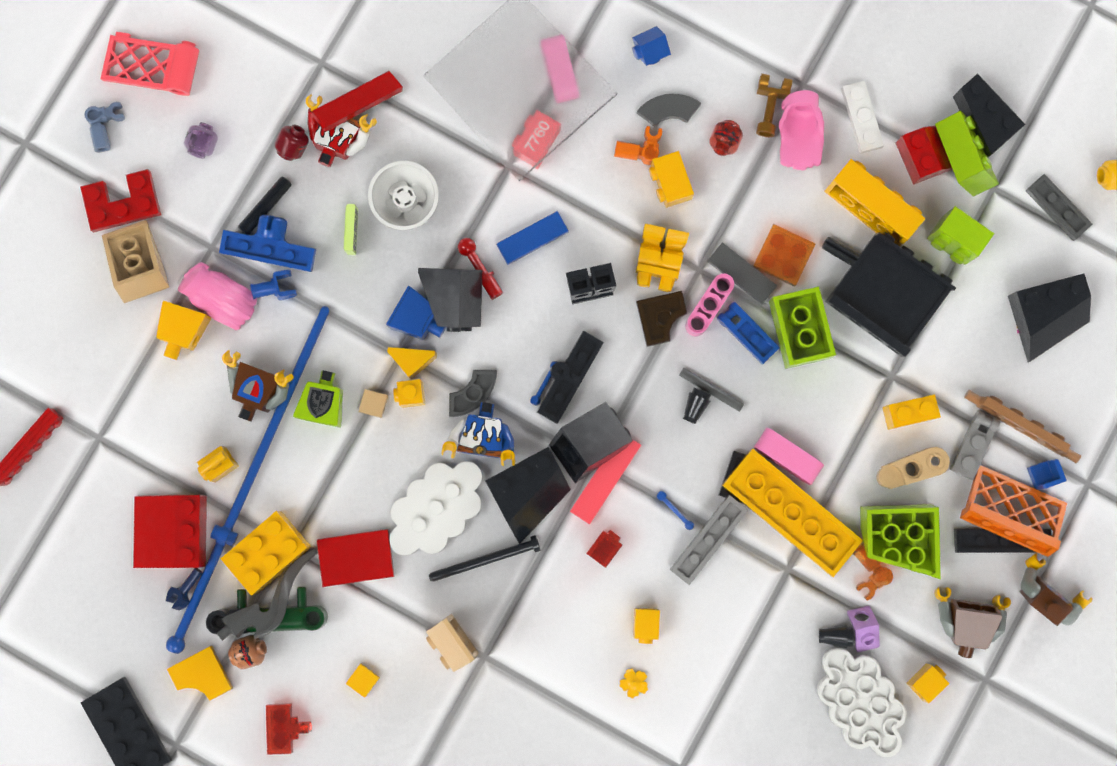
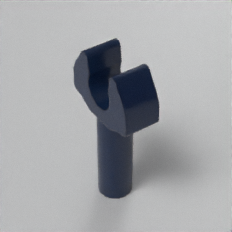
M194 568L181 587H171L168 590L166 601L174 603L172 609L180 611L188 606L190 601L187 594L203 574L200 569Z

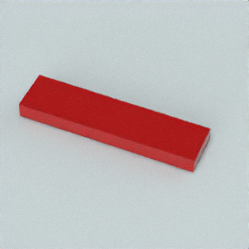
M387 71L313 110L312 116L322 129L327 132L402 92L403 86L390 71Z

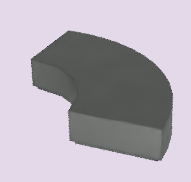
M664 94L644 103L637 110L636 114L654 127L667 119H679L687 123L701 106V102L682 94Z
M473 370L472 379L465 388L458 392L449 393V417L463 416L479 408L480 403L485 402L494 389L497 370Z

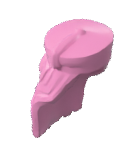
M809 90L796 91L789 94L782 101L781 108L784 112L779 121L781 134L780 163L783 166L803 171L808 167L812 168L821 164L824 146V120L819 108L818 94Z
M203 262L192 267L184 274L178 291L186 295L201 313L234 330H239L241 325L245 324V320L251 318L254 312L253 306L256 305L257 298L253 299L252 292L249 289L233 281L226 274L208 270L209 266Z

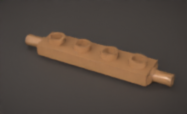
M971 390L966 392L964 398L976 404V407L1056 454L1068 458L1075 464L1080 460L1081 455L1070 449L1071 445L1064 441L1065 438L1062 435L1044 430L1043 424L1035 420H1027L1023 417L1024 414L1021 411L1002 405L1003 401L995 396L983 397Z

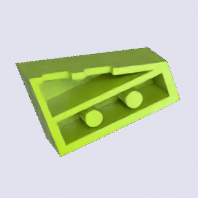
M960 110L935 123L956 179L967 192L974 197L999 185L992 170L991 162L983 151L984 145L980 137L975 134L974 129L976 125L971 116L967 117Z

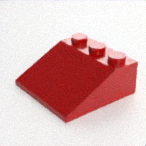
M207 495L134 496L133 568L205 567Z

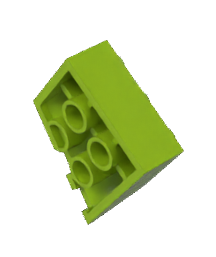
M932 504L860 506L861 534L868 558L941 579L939 507Z

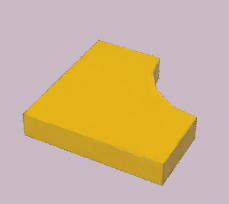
M212 646L167 669L177 691L184 688L197 689L204 693L209 700H212L233 689Z

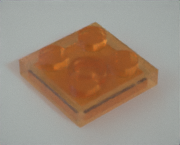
M773 224L753 267L795 287L815 247V243Z

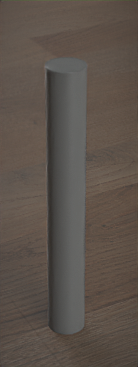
M683 368L679 374L682 378L739 412L744 406V403L686 368Z

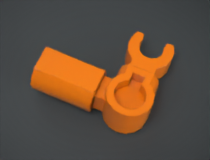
M647 126L644 133L647 141L644 142L643 147H640L639 144L617 141L614 157L636 161L641 159L644 164L651 165L652 159L658 158L659 155L658 141L662 136V128H659L657 135L652 136L649 133L650 126Z

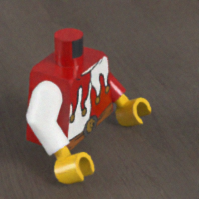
M312 94L306 98V104L309 107L307 121L309 135L316 149L322 151L318 160L320 164L331 167L335 156L346 160L349 156L355 155L366 147L371 133L370 128L377 124L375 118L368 124L366 121L368 114H366L359 121L350 119L325 132L312 116V111L317 109L322 103V97L320 95L317 97V104L312 102Z

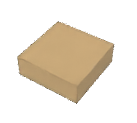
M365 389L358 412L382 418L388 395Z

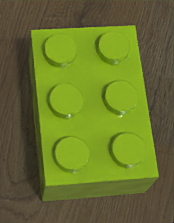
M819 286L774 296L769 300L785 369L831 359L836 356Z

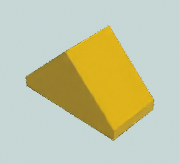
M392 347L387 349L390 356L410 379H413L437 358V353L431 350Z

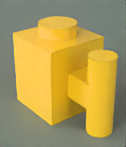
M219 446L197 462L199 465L198 472L205 481L209 480L215 483L239 467L228 449L224 446Z

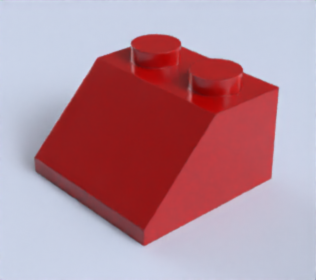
M936 126L917 129L902 135L896 142L913 185L953 170Z

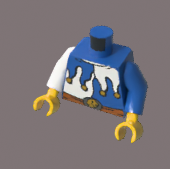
M481 402L479 416L468 414L467 418L461 419L452 429L447 442L442 446L441 454L444 455L446 450L452 451L451 458L455 457L457 449V452L501 458L502 466H504L506 459L512 460V466L515 465L514 438L508 425L502 423V419L493 418L495 404Z

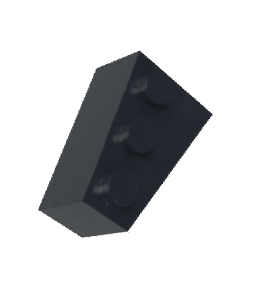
M978 73L953 96L959 111L961 110L967 117H972L976 125L974 129L975 134L980 137L984 145L983 151L987 157H990L1025 125Z

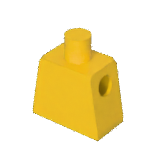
M163 301L156 335L157 339L167 342L163 356L177 360L181 348L193 351L207 328L211 317Z

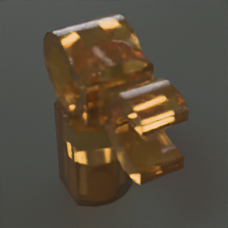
M862 544L854 551L853 555L868 572L873 571V574L868 577L869 580L867 582L863 581L857 584L856 589L860 591L862 588L868 587L869 592L864 596L865 600L868 601L873 598L877 588L881 589L884 585L892 582L893 573L887 567L881 566L880 561L868 558L864 544Z

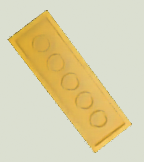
M754 449L747 453L722 484L725 489L831 577L837 574L863 541Z

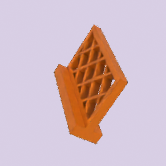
M980 465L972 482L966 507L962 510L960 519L1049 557L1060 548L1061 541L1058 539L1067 503ZM982 474L990 477L993 483L992 486L985 488L981 480ZM1005 484L1011 486L1015 495L1007 497L1002 486ZM996 488L1002 500L993 502L988 493L989 490ZM982 493L988 505L983 507L974 503L976 495ZM1029 494L1033 496L1037 505L1029 507L1023 495ZM1018 498L1023 510L1015 512L1010 500ZM1004 503L1010 515H1001L996 506ZM1052 504L1058 507L1057 515L1052 517L1045 505ZM1040 508L1045 520L1038 522L1032 510ZM1026 513L1032 525L1026 526L1022 524L1018 515ZM1048 522L1053 531L1052 536L1044 534L1040 525Z

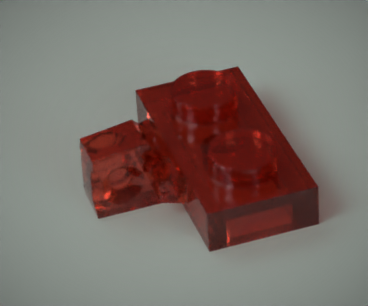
M292 703L267 704V755L293 753V740L299 739V734L312 731L311 721L298 722V716L292 717Z

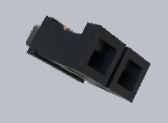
M611 263L590 267L591 276L588 275L587 268L566 273L572 305L614 295L616 282Z

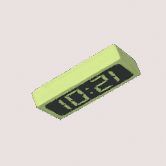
M347 204L345 212L344 251L348 255H356L358 208L355 204Z

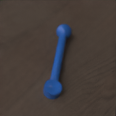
M553 361V362L550 364V368L552 367L553 364L557 363V361ZM550 370L537 394L530 399V402L535 406L541 402L540 396L551 378Z
M658 492L657 499L663 501L682 520L687 530H692L694 523L688 521L666 498L665 492Z

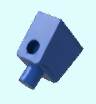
M410 286L406 288L386 323L388 328L420 340H424L429 332L440 338L446 327L437 326L428 300Z

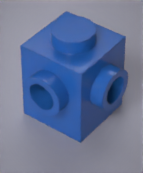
M657 26L632 37L635 45L632 47L633 54L637 60L640 59L646 66L656 64L660 59L671 55L666 35Z

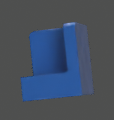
M1058 459L1046 460L1027 467L1034 489H1046L1067 481Z

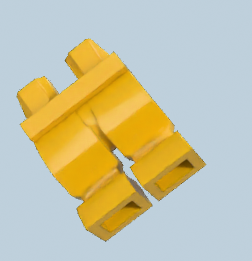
M650 224L644 225L643 242L640 245L635 272L638 273L637 286L649 288L651 277L653 276L661 278L658 290L671 292L674 282L677 281L684 256L682 250L687 243L689 233L668 228L665 248L661 252L660 244L663 241L666 228Z

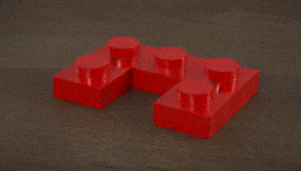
M149 169L127 174L126 179L131 197L110 202L107 186L104 181L80 186L90 231L94 233L161 215Z

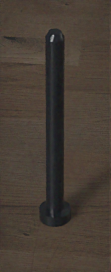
M531 536L530 541L431 572L429 579L434 582L530 550H534L535 553L539 552L541 549L537 536Z

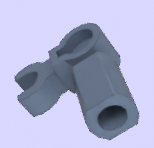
M114 102L108 108L104 106L99 108L91 106L86 109L84 115L87 122L91 125L89 129L95 152L100 153L111 149L106 126L103 124L108 123L109 120L117 122L125 120L123 114H114L117 109L123 108L120 102Z

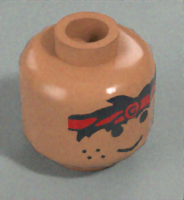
M248 635L233 641L228 651L229 659L239 669H248L260 665L264 661L267 647L263 640L255 639L254 635Z

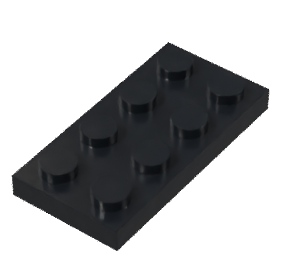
M122 677L80 702L115 766H164L172 761L126 677Z

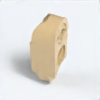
M938 447L921 450L881 466L876 475L877 482L882 487L893 489L939 476L949 468V456L946 451ZM933 457L939 459L937 466H933L931 463ZM908 463H911L915 468L912 476L908 475L905 469Z

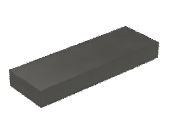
M1045 174L1025 190L1073 241L1093 225Z
M723 242L707 261L722 274L730 275L737 286L760 304H763L777 287L774 282Z

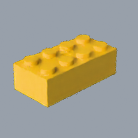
M852 159L849 160L824 191L875 233L886 232L895 238L894 243L898 246L908 241L926 219L917 207L910 206L903 201L904 198L900 193L888 189L881 178L872 176L866 171V167L861 162L853 161Z

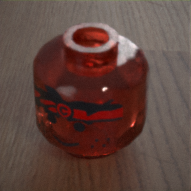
M724 120L715 125L709 143L716 154L720 156L731 155L738 150L743 138V132L736 122Z

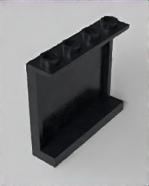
M878 232L873 235L825 302L900 357H906L911 350L909 348L950 291H955L956 287L951 284L953 282L951 278L943 273L938 275L932 270L934 267L929 262L923 259L919 261L913 257L915 253L911 249L895 244L893 236L886 232Z

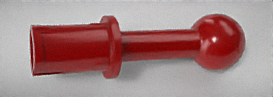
M470 238L461 239L458 243L459 253L468 257L475 270H483L482 285L492 300L503 294V291L493 277L494 272L488 273L475 252V242Z

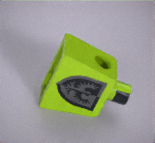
M322 370L319 383L309 381L306 383L294 411V418L341 428L343 390L333 387L335 373Z

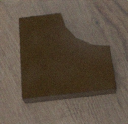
M682 291L636 301L646 347L670 342L672 324L678 318L687 314Z

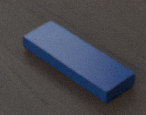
M556 211L498 242L496 245L506 264L509 265L569 233L560 214Z

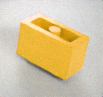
M676 151L652 159L649 173L652 181L656 180L659 189H656L659 202H664L665 208L692 200L694 192L680 152Z
M935 394L882 407L888 430L941 418Z

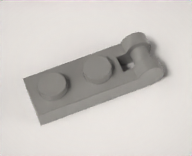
M977 410L951 465V471L974 480L994 433L1000 425V420L994 417L991 419L985 416L984 412ZM980 424L987 427L984 433L978 430Z

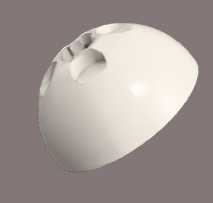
M397 161L384 166L375 174L369 186L368 201L375 217L387 227L395 230H412L425 224L434 214L438 204V187L434 177L423 166L410 161Z

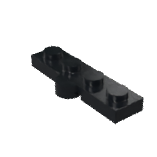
M582 331L565 363L557 362L552 365L550 374L554 382L536 413L558 424L601 349L603 341L586 331Z

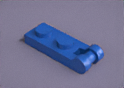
M732 302L728 306L729 309L724 314L721 313L717 320L763 365L780 347L737 303ZM735 316L740 319L736 325L731 321Z

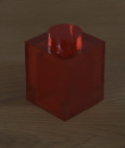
M602 530L586 554L606 568L622 547V544L619 542L621 537L611 530L607 533Z

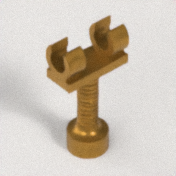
M761 73L757 94L768 96L763 122L758 123L756 134L770 138L775 136L776 126L772 124L777 98L784 100L790 94L793 80L784 78L781 89L768 87L770 75Z

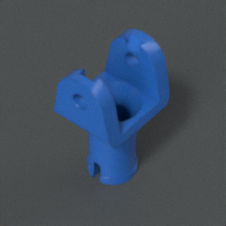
M291 270L274 272L273 278H270L271 281L250 284L253 299L274 294L281 301L297 296L296 290L280 292L277 280L292 276Z

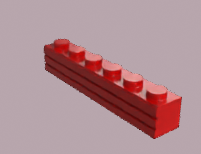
M47 408L0 462V486L10 484L13 480L12 477L22 470L25 462L27 463L31 460L32 454L42 447V443L51 437L52 431L62 424L61 421L64 418L54 409Z

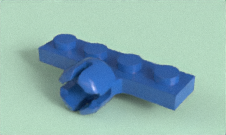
M261 215L255 235L223 230L219 253L312 272L316 249L286 242L287 221L280 217Z

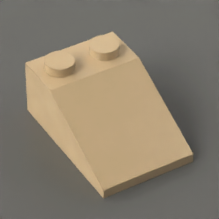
M147 220L102 235L113 286L124 303L169 288L165 269Z
M452 614L426 631L428 637H426L427 642L433 650L437 648L442 654L440 660L447 670L451 668L455 672L474 661L478 655V651Z

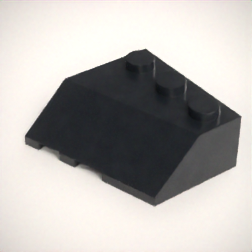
M1084 273L1016 291L1008 296L1028 363L1090 321L1091 293Z
M549 447L485 480L519 544L571 490Z

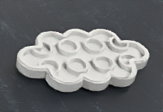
M468 461L459 463L453 469L446 464L437 463L427 469L424 479L415 480L410 483L407 489V497L395 501L391 508L392 520L397 525L390 534L389 539L393 551L399 555H410L420 548L426 553H439L446 547L448 537L459 536L465 529L466 520L474 518L481 510V499L475 492L482 483L483 476L480 468L473 462Z
M841 647L828 649L822 658V667L826 675L817 685V694L819 699L829 706L828 715L830 720L836 726L843 728L842 735L844 740L851 747L864 749L870 746L876 754L882 757L894 756L902 746V738L897 729L904 724L907 717L905 705L900 700L894 698V684L890 679L881 676L880 665L874 658L868 655H860L853 658L848 650Z

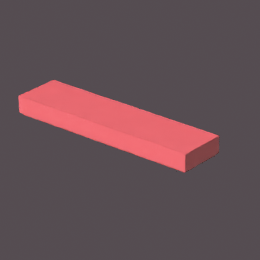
M633 440L626 449L599 466L570 512L590 524L641 447V444Z

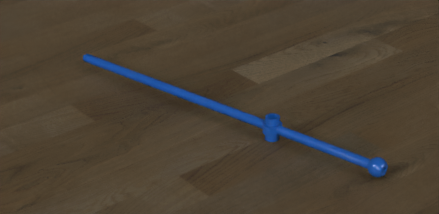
M327 306L321 308L292 372L294 379L289 382L287 399L276 408L225 524L222 527L215 525L210 538L215 539L216 544L175 635L169 637L166 641V649L172 653L179 654L184 650L185 641L183 639L223 549L226 545L233 547L238 538V533L233 532V527L330 311Z

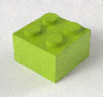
M955 206L941 217L927 239L931 241V245L939 251L944 250L948 253L951 260L955 263L966 265L979 257L995 233Z

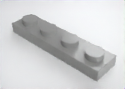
M728 495L670 570L690 585L748 509Z

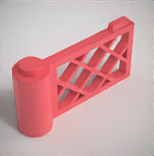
M116 32L115 36L110 35L101 80L169 91L182 96L190 95L199 55V49L195 47L194 43L182 41V43L173 45L130 38L131 35L129 33ZM116 42L124 43L128 49L117 56L114 52ZM142 46L147 47L149 53L138 59L134 51ZM162 50H169V57L160 63L156 55ZM132 54L136 62L125 68L121 61ZM153 57L158 65L147 72L142 64ZM118 63L123 71L116 76H109L111 67ZM140 66L144 75L137 80L132 79L129 73ZM160 70L165 74L163 84L154 83L151 78Z

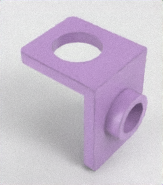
M870 606L848 610L847 615L855 630L856 651L862 652L878 648L880 646L879 624ZM858 614H866L869 616V619L858 621L855 617Z

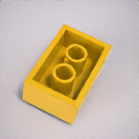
M275 511L220 559L249 594L256 595L284 572L295 560L305 554L311 548V545L282 511Z

